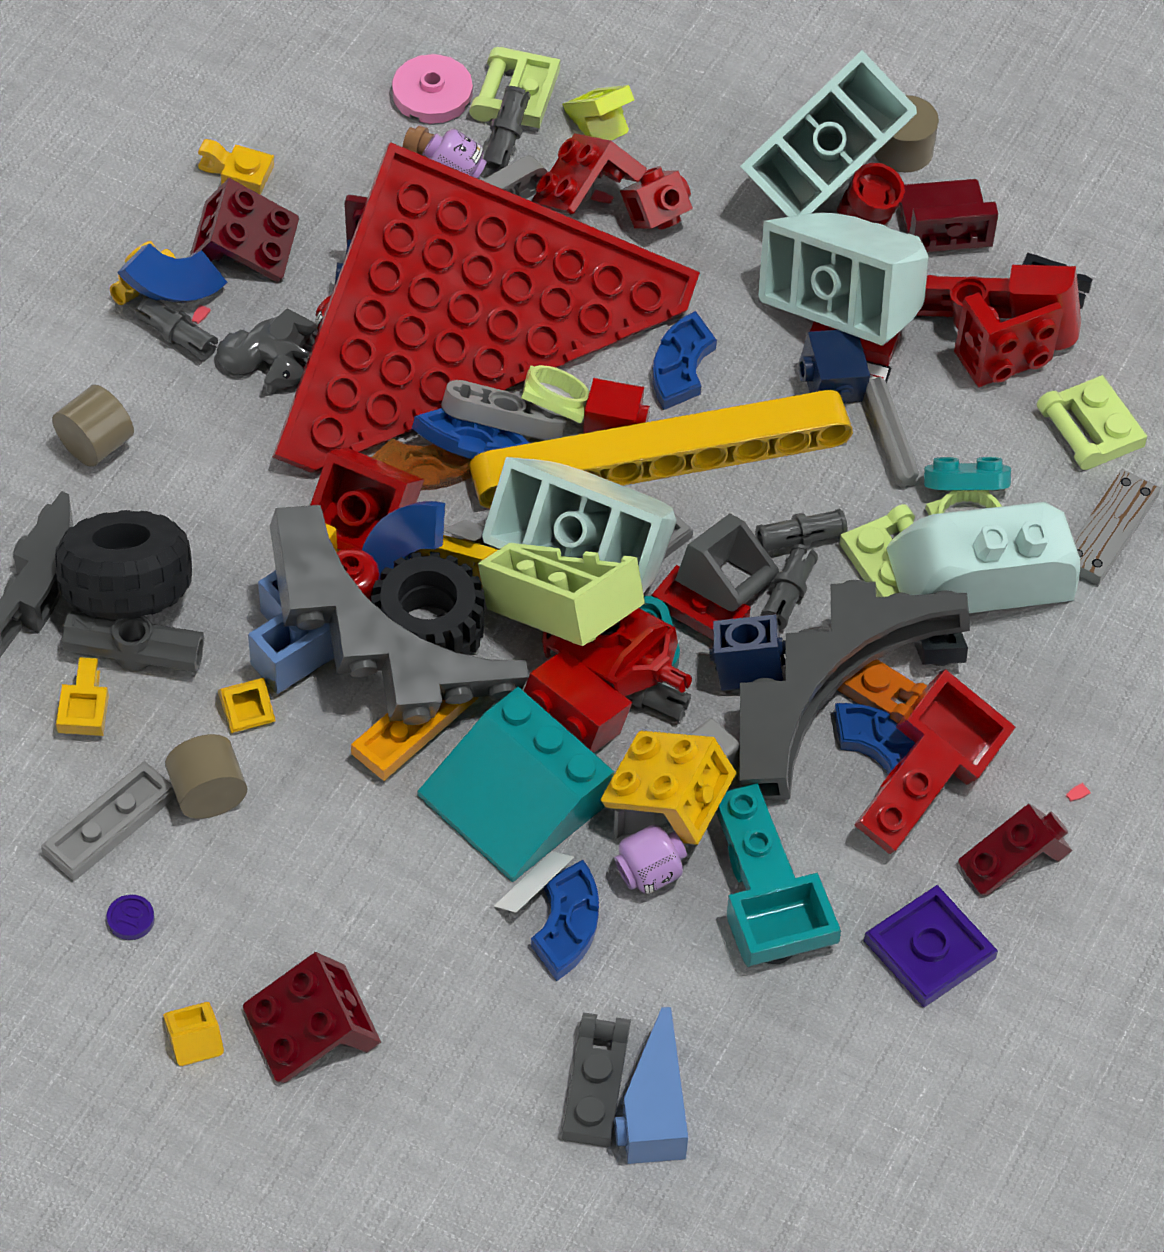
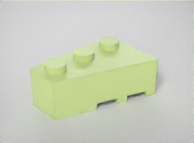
M508 543L478 563L488 610L581 646L592 642L598 635L645 604L637 557L623 556L621 563L600 561L599 554L596 552L585 551L583 558L561 556L560 548Z

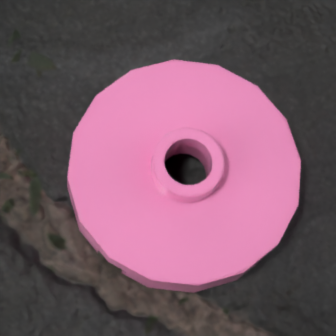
M437 54L420 55L406 61L396 70L392 81L394 104L407 117L410 118L411 114L414 117H419V122L428 124L444 123L459 117L465 111V106L469 101L471 102L473 97L471 74L463 64L453 58Z

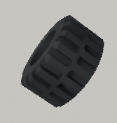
M430 551V556L421 557V553L417 552L412 553L409 560L400 557L393 561V569L389 567L383 569L380 573V580H376L374 583L371 602L386 616L425 641L460 654L470 655V652L476 653L480 647V638H483L484 591H482V583L479 577L472 576L471 567L466 563L459 566L458 558L451 555L444 559L440 558V552ZM421 607H436L446 611L447 614L435 619H420L410 615L409 612Z

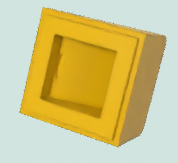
M264 677L218 690L231 733L276 721Z
M210 1002L199 1003L163 1014L175 1059L179 1066L218 1057L224 1053L219 1025Z

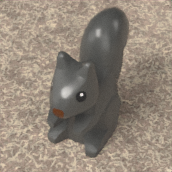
M287 308L279 316L258 323L250 332L240 329L235 333H229L220 341L217 347V359L226 370L233 374L252 372L262 361L271 365L264 383L267 385L268 394H274L279 389L299 384L304 371L302 367L306 366L307 357L309 356V352L302 347L304 344L313 346L316 335L313 332L316 330L317 325Z

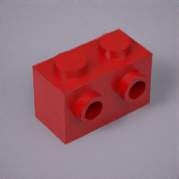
M564 649L530 672L524 688V692L593 753L621 733L632 705L629 699Z

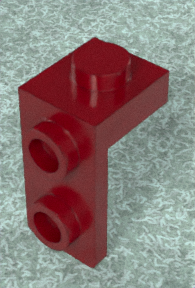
M1028 803L960 857L958 863L978 892L988 896L1042 852L1059 862L1073 850L1063 838L1068 834V830L1052 811L1046 815Z

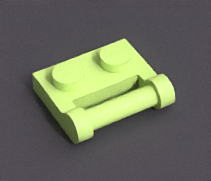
M504 47L493 48L487 60L488 72L479 96L475 97L469 110L470 115L480 122H487L497 118L502 100L495 99L504 72L511 69L514 70L509 86L520 87L526 90L525 92L531 94L521 125L540 128L560 72V59Z
M1103 375L1059 393L1057 391H1049L1037 401L1036 405L1044 417L1051 418L1075 452L1074 459L1082 470L1094 468L1145 447L1146 433ZM1067 410H1072L1095 443L1088 442L1067 413Z
M906 504L898 505L886 516L845 532L840 536L839 545L865 582H876L878 597H888L891 594L899 593L886 548L893 540L890 535L896 532L901 533L914 523L915 515Z

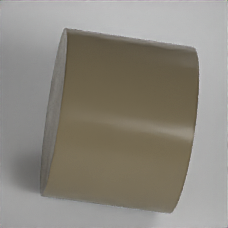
M906 95V97L916 106L917 114L874 154L880 163L893 168L896 172L918 171L930 163L934 154L939 123L938 113L928 101L912 95Z
M96 384L88 387L52 417L55 432L66 449L80 462L90 467L96 466L134 435L133 423L123 405L111 392Z
M207 734L188 739L176 746L165 760V767L180 809L184 815L190 818L205 819L226 813L241 803L247 794V785L232 744L224 736Z

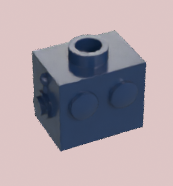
M840 330L807 333L799 359V375L802 382H807L809 392L833 390L841 395L843 403L862 402L871 376L860 337Z
M776 614L713 621L714 644L712 648H709L710 661L716 665L715 670L718 672L721 691L740 689V683L753 682L761 678L784 681L783 666L786 665V659L784 658V654H786V640L780 637Z

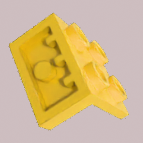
M639 731L602 795L601 801L606 808L663 813L682 843L698 845L733 781L736 771L715 737Z

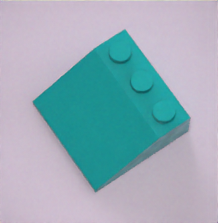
M517 687L482 715L419 788L417 795L511 882H514L605 807L601 797L615 771L521 688Z

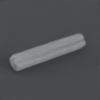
M882 377L870 379L864 397L894 480L900 487L913 486L918 482L919 471L886 381Z

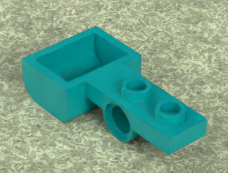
M758 783L727 791L716 810V814L728 842V854L735 878L739 883L743 882L746 891L728 895L727 904L728 923L745 965L750 967L839 944L841 929L818 872L795 878Z

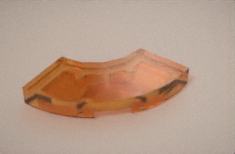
M392 438L372 456L376 460L423 478L424 482L421 490L449 487L472 477L469 468L471 458L454 454L435 444L428 446L406 445Z

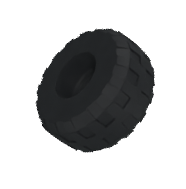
M120 510L119 512H106L91 518H85L65 532L55 551L56 575L60 593L74 609L95 618L102 617L109 620L135 619L162 612L163 609L176 604L192 582V557L187 534L175 521L172 522L164 515L153 514L149 511Z

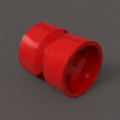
M869 163L862 165L855 172L848 188L843 194L837 207V214L854 216L887 226L904 196V182L893 168L885 164Z

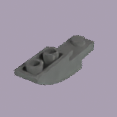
M63 491L60 492L52 504L44 506L38 516L37 524L28 536H22L15 545L13 559L17 574L9 579L5 586L4 594L0 598V657L24 626L40 633L62 595L56 575L55 551L65 532L70 527H73L70 496Z

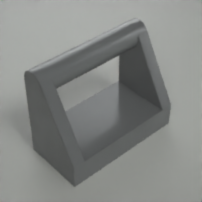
M729 513L687 545L675 581L724 609L735 611L770 584L776 574L779 573V569L745 521ZM727 560L752 574L736 588H734L720 568Z

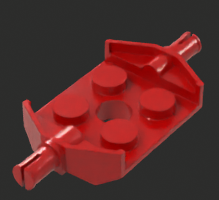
M640 608L606 630L618 629L615 633L598 635L595 640L584 646L543 631L542 644L547 659L551 657V650L559 653L564 649L596 675L614 684V688L623 696L649 688L658 682H664L681 693L686 691L685 687L688 689L691 685L692 676L672 666L678 645L676 628Z

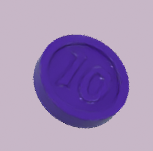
M133 894L121 896L114 900L108 908V927L118 938L124 940L142 938L150 932L154 925L153 907L142 896Z

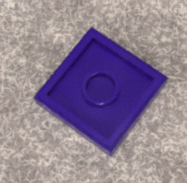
M938 885L865 932L864 942L924 1008L994 961L998 950Z

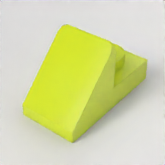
M623 85L596 88L562 105L565 112L584 135L612 141L628 133L629 128L623 115L622 106L635 99L630 86Z

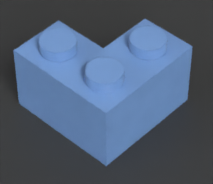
M275 570L258 581L260 612L268 622L250 632L248 640L250 664L278 694L332 660L334 653L329 623L313 630H301L297 626L284 627Z

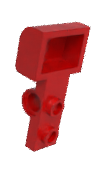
M1012 264L1010 278L927 275L925 300L922 308L916 315L953 317L954 325L958 329L964 297L978 292L987 305L992 306L997 311L1000 319H1012L1059 302L1063 308V314L1055 350L1067 349L1078 340L1081 327L1076 266Z
M946 669L940 672L927 685L897 724L896 728L915 742V744L888 774L879 787L880 791L854 824V826L889 854L896 851L952 774L966 785L978 779L1016 728V726Z

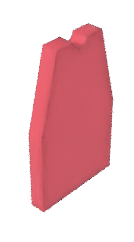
M595 189L591 199L603 203H612L614 197Z
M199 305L194 312L192 322L199 324L207 317L211 309Z
M1082 782L1072 788L1066 794V797L1072 802L1091 794V792Z

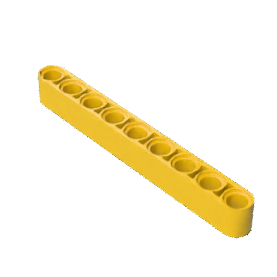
M824 390L489 450L476 455L470 461L469 468L480 505L490 509L506 457L556 462L589 472L624 486L833 448L847 442L853 434V428L841 395L837 391Z

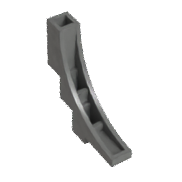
M321 505L275 508L270 523V533L284 627L297 626L301 630H313L329 623L337 674L350 673L352 677L360 678L374 675L377 671H382L389 722L403 721L406 725H419L435 717L442 700H445L448 704H462L472 700L473 697L490 696L491 700L500 701L515 688L523 689L529 678L526 660H490L450 651L419 638L392 621L362 593L344 569L328 536Z
M848 580L844 583L830 584L831 631L804 629L798 633H786V681L761 678L753 682L740 683L741 787L758 783L764 800L790 799L794 765L803 738L820 708L846 680L877 658L901 646L932 636L970 631L967 593H955L944 590L928 595L894 593L888 597H878L876 582Z

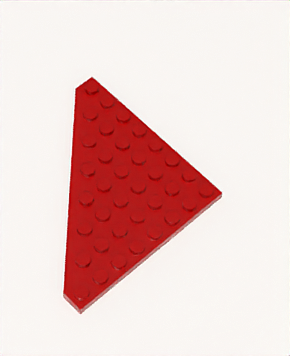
M390 142L386 146L272 457L314 473L323 469L328 451L347 447L360 453L414 430L412 425L415 416L442 408L441 403L445 389L451 381L463 380L505 391L525 382L530 365L534 367L544 365L558 368L649 329L687 311L700 272Z

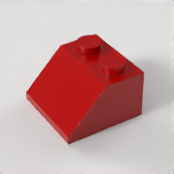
M347 447L328 451L310 506L321 505L325 523L336 528L337 549L354 548L362 550L369 533L382 518L401 507L417 502L424 479Z

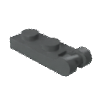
M583 1012L562 1140L610 1147L631 1019L616 1017V1021L612 1022L597 1019L598 1014ZM594 1038L612 1041L611 1050L593 1048Z

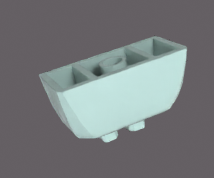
M861 50L740 167L788 217L812 214L917 114L916 106Z
M814 213L765 220L763 224L758 296L762 303L876 344L884 345L912 321L922 308L925 300L929 255L918 236L909 233L905 234L890 229L887 226L854 216L835 213Z
M506 457L482 538L484 543L499 549L508 543L560 548L561 556L583 558L584 552L588 551L598 553L600 561L621 563L623 556L637 557L644 593L655 581L660 571L677 520L673 508L666 503L589 472L551 461Z
M1046 502L932 514L915 521L899 533L886 548L899 593L928 595L944 590L955 593H967L969 613L1074 601L1080 575V557L1065 513Z

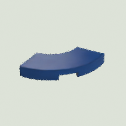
M150 243L142 246L117 272L132 288L157 301L189 303L217 292L228 283L202 250L191 254L187 258L175 259L162 254Z
M696 311L677 321L665 333L655 355L653 386L663 410L701 395L702 385L696 374V369L705 356L716 350L717 339Z
M442 408L415 416L412 429L436 446L471 459L489 450L529 443L521 434L458 419L447 414Z
M437 501L416 502L389 513L374 526L362 550L374 558L378 564L379 575L385 567L393 569V561L400 557L409 560L411 554L420 549H436L443 546L445 503Z
M835 703L834 716L840 750L857 751L875 759L889 774L914 746L915 742L896 728L898 723L889 718V713L861 704Z
M584 860L556 874L544 886V891L551 904V913L545 926L531 938L532 949L556 981L567 975L583 959L594 940L599 916L598 891L594 877Z

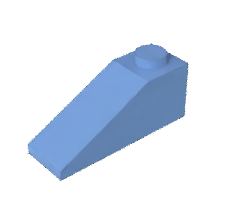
M661 1007L625 1094L623 1116L615 1117L614 1119L617 1147H626L628 1164L686 1159L688 1131L671 1007Z

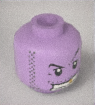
M456 129L447 131L443 137L435 133L423 152V155L477 179L487 163L482 158V146Z
M654 824L623 839L619 844V855L614 857V861L620 875L630 890L637 888L644 894H650L677 880L682 875L681 859L686 857L687 853L675 831L667 835L664 829Z

